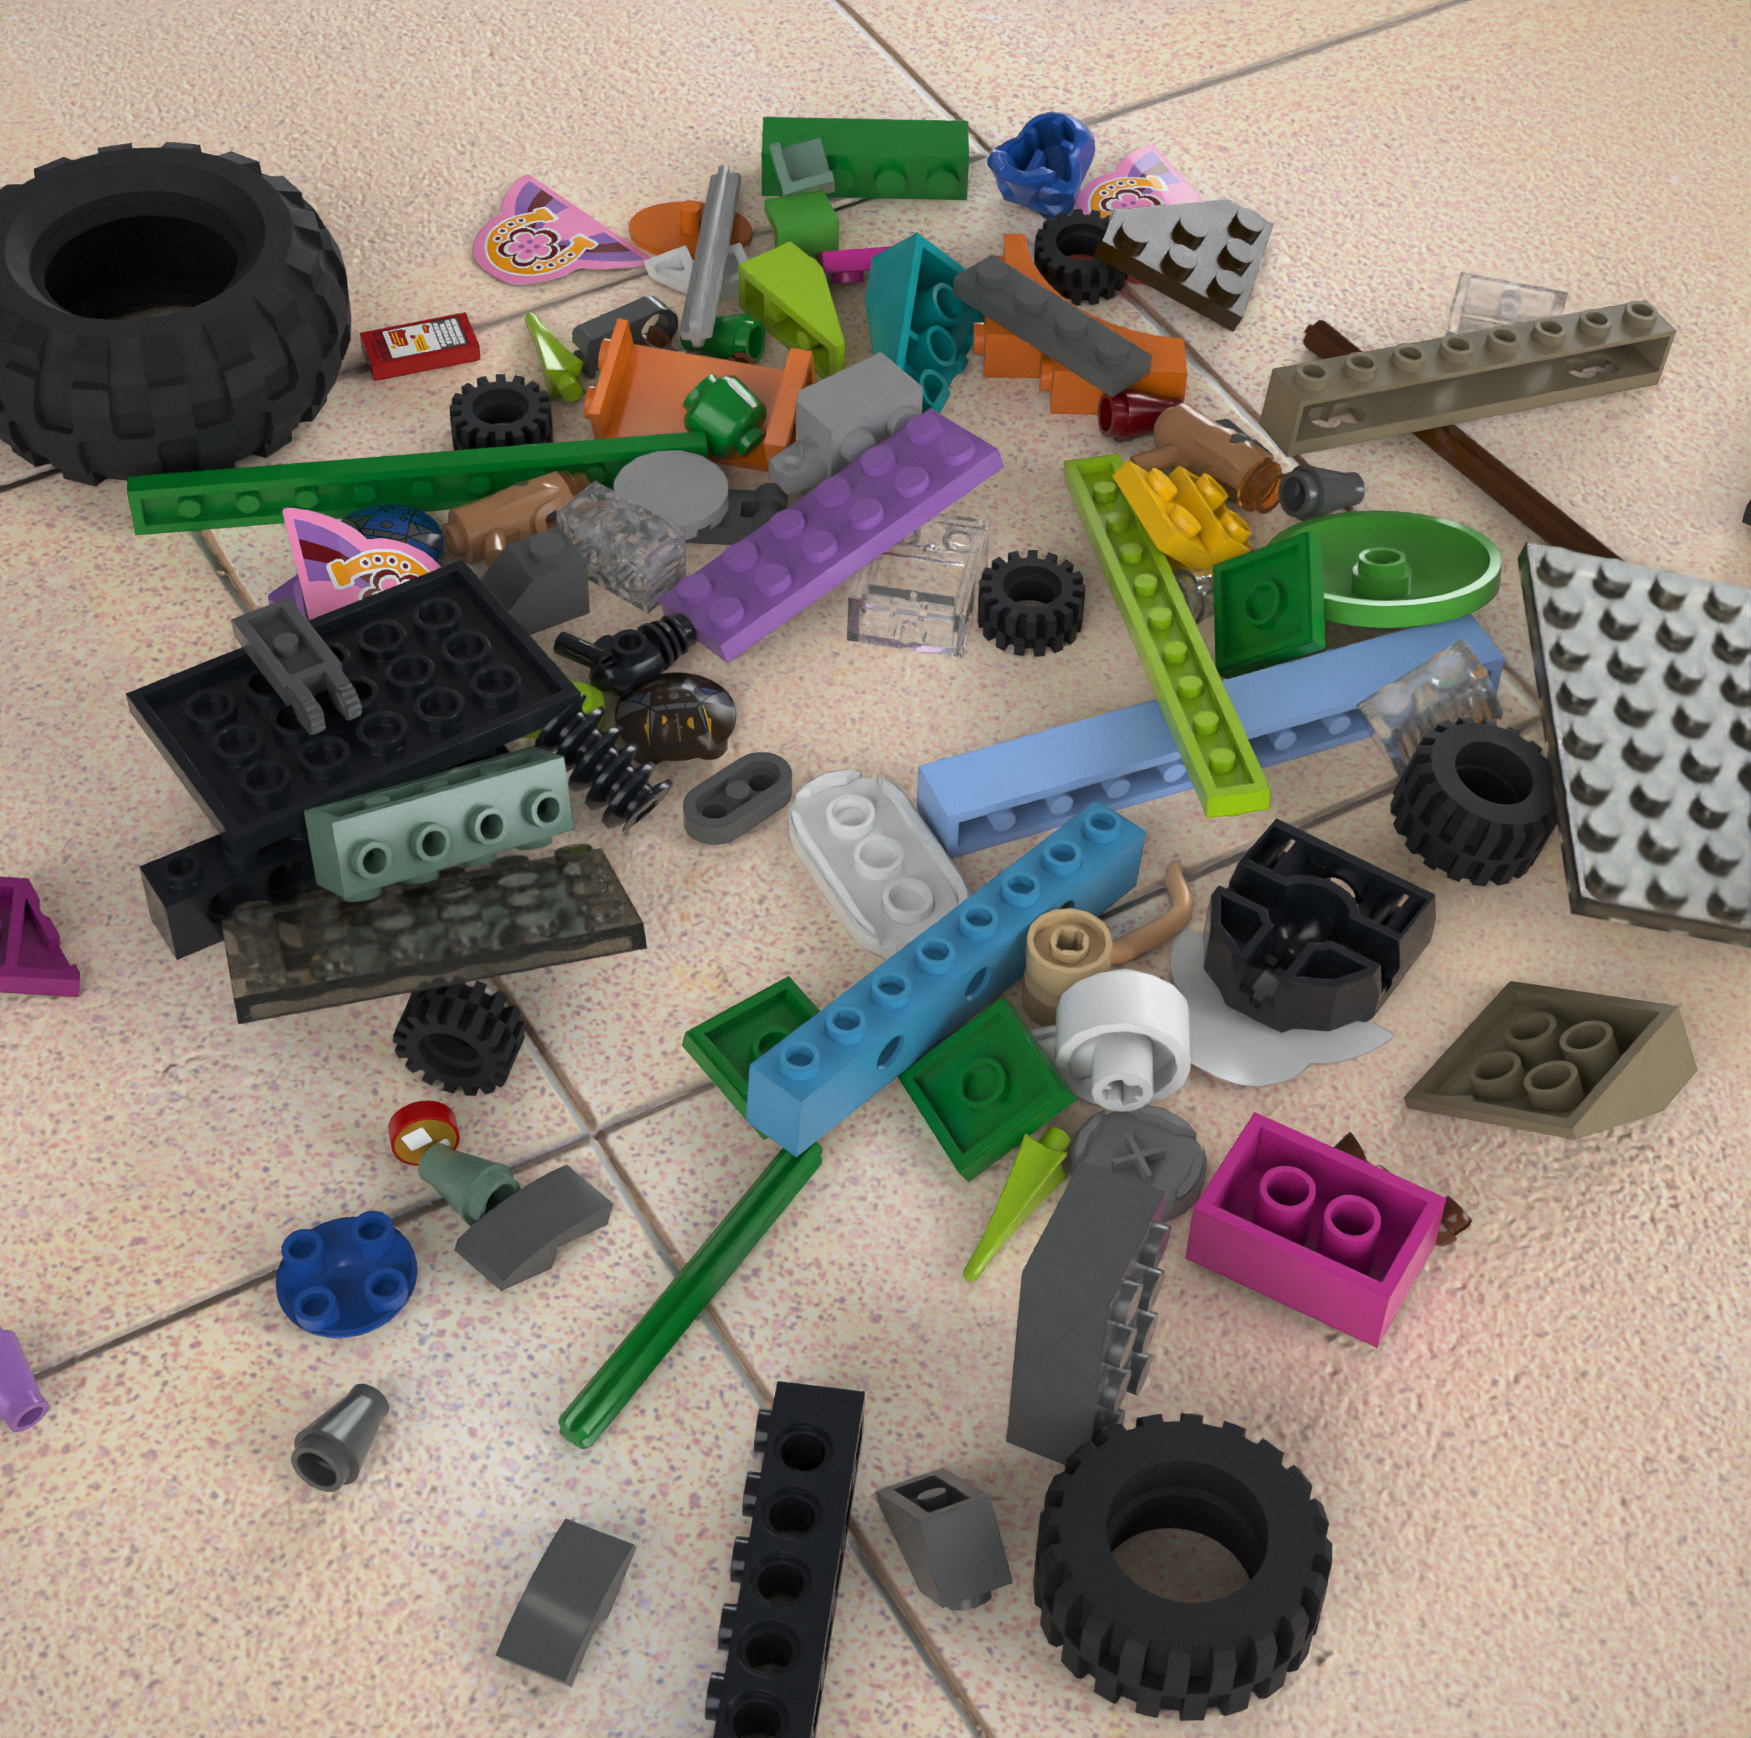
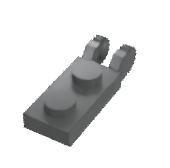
M289 597L231 620L235 639L287 706L292 705L298 721L306 728L310 735L324 731L326 728L323 710L320 704L313 698L328 690L334 706L342 713L346 720L361 716V702L352 683H349L348 678L343 673L342 663Z

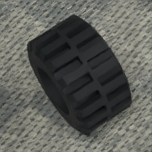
M1471 717L1458 718L1455 724L1446 720L1437 724L1434 731L1429 730L1423 736L1393 792L1394 797L1390 803V813L1396 816L1393 825L1397 834L1407 837L1404 845L1412 854H1420L1425 859L1423 864L1433 871L1439 868L1447 873V878L1458 882L1462 878L1469 879L1472 885L1486 886L1489 880L1497 886L1508 884L1512 877L1519 879L1526 874L1560 821L1567 802L1563 797L1566 791L1564 780L1555 775L1558 767L1551 758H1545L1541 754L1542 748L1533 740L1528 742L1520 737L1521 732L1511 727H1508L1507 730L1498 727L1495 721L1483 719L1481 723H1476Z

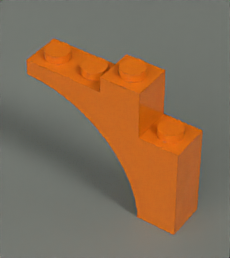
M1004 234L1003 256L994 255L995 257L1152 355L1150 373L1129 386V389L1165 397H1179L1184 403L1187 381L1184 338L1152 335L1130 330L1109 323L1080 309L1062 297L1039 273L1028 251L1025 234ZM984 315V322L973 323V355H983L984 378H1039L1040 391H1050L1051 414L1098 415L1099 400L1104 393L1102 390Z

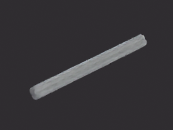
M729 165L719 166L718 173L711 175L680 326L681 339L690 340L693 347L696 348L704 346L705 339L711 338L713 334L740 191V173L730 172Z

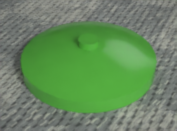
M1354 511L1330 514L1290 526L1278 533L1267 544L1268 546L1307 531L1321 537L1325 621L1338 624L1375 628H1403L1447 622L1481 609L1495 598L1501 586L1502 556L1497 546L1489 538L1463 524L1425 514L1400 511Z

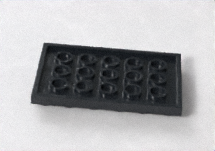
M463 559L308 621L342 663L343 673L348 678L349 683H352L353 688H355L362 707L361 716L346 720L342 713L334 706L328 690L317 694L313 698H315L323 710L326 728L324 731L314 735H310L306 728L301 725L292 705L287 706L242 647L126 693L130 713L236 858L307 829L304 810L437 774L545 728L567 706L572 705L570 716L583 711L581 692Z

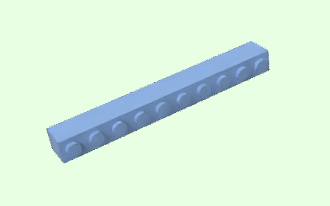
M1469 614L1447 622L1411 627L1394 633L1383 634L1362 642L1337 649H1329L1319 654L1283 664H1276L1266 669L1230 679H1223L1222 682L1261 768H1266L1458 712V697L1462 696L1468 699L1470 691L1477 687L1490 690L1494 695L1493 701H1495L1505 657L1473 615ZM1157 699L920 765L918 768L917 810L952 859L1059 828L1095 800L1117 811L1190 790L1194 787Z

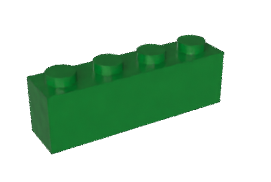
M763 117L761 151L762 196H782L771 160L769 145L779 142L781 148H785L820 137L829 170L832 171L835 181V192L826 194L827 197L967 200L969 172L968 121Z

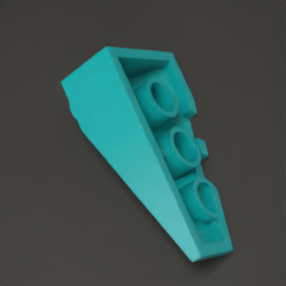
M915 233L872 257L865 305L873 355L879 352L883 353L923 387L922 414L930 408L940 413L950 396V384L956 375L964 371L969 362L966 356L973 346V323L984 322V314L953 295L954 277L966 269L919 233Z

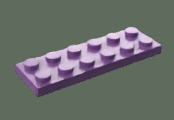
M930 408L923 414L912 418L906 426L879 445L866 450L859 459L836 475L823 480L813 491L796 503L773 515L770 521L743 540L730 545L720 556L700 570L680 580L677 586L658 598L665 616H673L676 613L685 615L695 628L697 641L723 661L729 663L1004 468L999 450Z

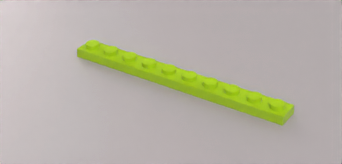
M1112 454L1064 461V482L1207 819L1222 816L1235 817L1244 813L1270 810L1271 788L1166 556L1157 549L1112 477L1123 465L1120 455Z

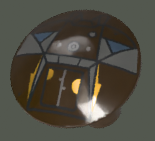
M682 672L659 674L638 684L628 695L619 699L615 709V725L619 724L623 728L620 737L627 745L634 742L637 743L640 748L634 760L642 765L650 761L657 765L662 761H685L695 758L704 760L718 759L728 749V738L735 728L737 717L733 699L723 687L706 677Z

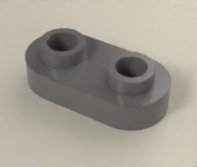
M755 752L739 758L691 789L683 800V824L686 832L694 840L709 845L725 844L738 838L788 804L792 797V769L785 759L776 754Z

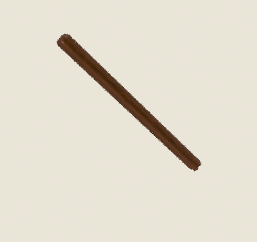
M1319 320L1314 325L1309 324L1304 331L1306 334L1303 339L1304 346L1321 360L1344 356L1353 352H1364L1324 320ZM1455 424L1412 432L1414 436L1635 615L1644 616L1657 607L1661 591L1655 584Z

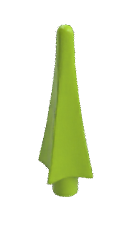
M527 313L525 322L538 353L549 401H553L559 396H562L566 402L578 401L586 393L579 379L583 361L566 349L534 313Z
M1050 1126L1046 1129L1039 1142L1028 1134L1024 1135L993 1215L964 1269L963 1277L967 1281L973 1282L979 1278L989 1262L1015 1230L1067 1178L1061 1162L1068 1155L1065 1151L1071 1143V1139L1063 1130Z

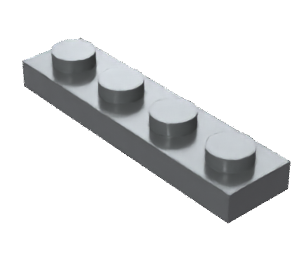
M994 255L988 256L954 277V296L1111 397H1114L1150 373L1152 355Z

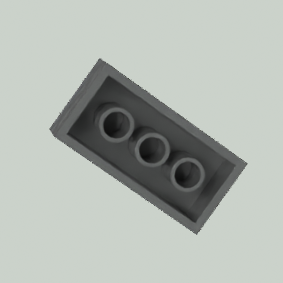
M1083 1160L1080 1161L1022 1271L1006 1442L1065 1465L1066 1459L1080 1445L1089 1443L1095 1449L1097 1433L1116 1424H1123L1126 1411L1120 1409V1405L1127 1392L1136 1396L1140 1393L1152 1362V1355L1146 1353V1350L1157 1325L1158 1313L1151 1310L1158 1298L1165 1271L1157 1267L1164 1255L1171 1233V1226L1161 1222L1166 1191Z

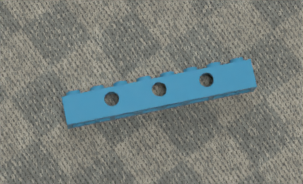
M1095 800L750 1064L746 1121L789 1153L798 1157L1022 978L1026 968L1025 949L1027 934L1030 925L1040 915L1059 909L1063 904L1070 901L1069 908L1086 911L1098 917L1136 887L1146 831L1103 803Z

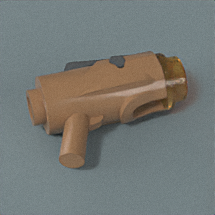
M1181 403L1164 410L1154 425V444L1156 448L1130 457L1132 463L1147 472L1152 468L1161 471L1170 467L1176 468L1180 465L1199 478L1206 473L1224 488L1228 494V501L1236 503L1248 512L1256 510L1261 514H1265L1273 510L1280 502L1279 485L1285 474L1282 473L1280 464L1274 460L1273 454L1256 439H1251L1231 420L1220 419L1214 421L1190 404Z
M566 470L558 473L555 471L526 481H519L491 496L450 509L448 513L449 523L442 525L443 538L453 557L461 556L465 563L470 565L485 560V564L489 568L508 544L558 526L566 533L569 529L584 525L587 517L596 514V500L592 487L582 472L578 471L570 474Z

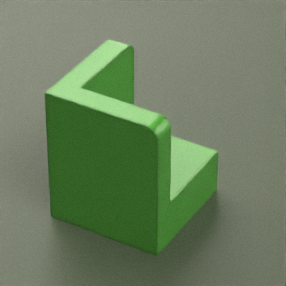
M824 190L765 200V213L775 233V248L791 241L815 260H817L816 253L839 250V220Z

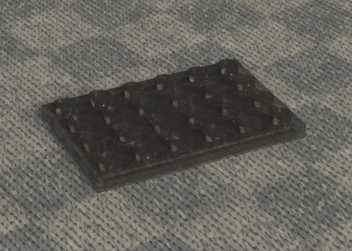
M588 844L563 846L556 849L552 857L530 861L524 855L505 856L491 862V868L468 872L463 867L451 866L439 870L440 876L435 880L420 884H405L402 882L381 887L382 893L379 896L365 901H345L343 897L329 890L321 889L304 893L298 897V902L272 907V903L268 901L244 903L233 909V915L221 918L238 1024L647 949L644 923L602 848L592 849V846Z

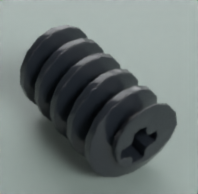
M586 695L581 696L582 705L586 700ZM573 704L567 706L541 730L534 746L563 756L566 772L573 770L569 777L568 786L574 792L590 788L584 802L590 810H598L607 806L601 822L608 829L625 824L622 831H626L647 816L664 799L673 783L670 779L654 786L648 783L656 768V764L653 761L634 768L631 762L640 747L636 742L619 750L614 746L623 728L619 724L604 731L598 728L600 721L606 713L603 706H599L586 713L582 711L573 716H570Z

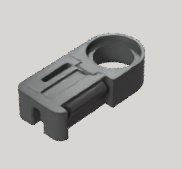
M642 297L576 326L572 331V342L579 349L574 351L573 354L583 361L581 370L591 379H595V372L599 370L598 358L602 341L605 338L611 339L617 318L628 320L633 344L639 345L641 337L647 340L648 332L642 334L644 325L656 314H659V318L654 326L662 329L672 340L678 328L677 315L657 297Z

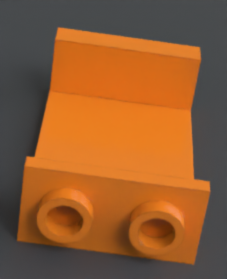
M617 318L611 339L605 338L602 341L598 358V368L601 373L597 386L590 385L584 401L585 419H590L595 439L688 432L684 426V417L687 410L683 407V402L689 393L711 374L718 378L725 375H734L766 406L767 416L761 426L766 436L758 447L744 458L736 452L730 457L716 459L708 452V460L718 464L769 472V459L796 442V400L798 391L816 383L813 353L808 350L790 348L785 369L783 370L633 344L628 320Z

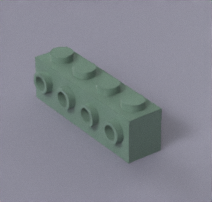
M535 746L304 810L316 884L343 897V900L349 902L373 899L382 893L381 887L398 882L420 884L435 880L440 876L439 870L458 864L464 867L486 865L496 860V853L508 849L533 850L543 848L552 843V836L575 830L564 757Z

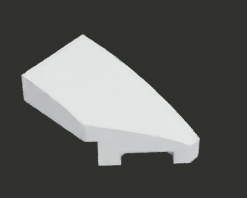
M741 242L729 246L719 301L739 296L738 264L748 260ZM686 245L644 261L650 278L687 295L694 260H692Z

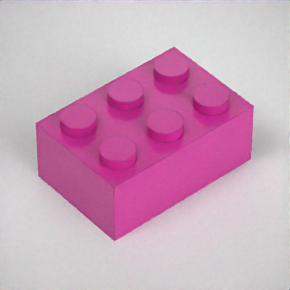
M1254 1112L1193 1208L1185 1259L1378 1348L1435 1247L1447 1198Z

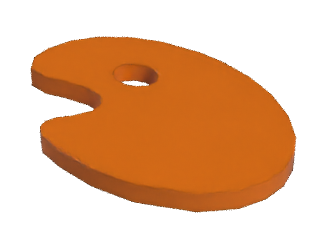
M687 200L656 204L642 209L630 220V238L638 247L656 256L686 245L692 260H694L705 203ZM735 212L729 246L741 242L742 247L745 248L752 241V226L746 218Z

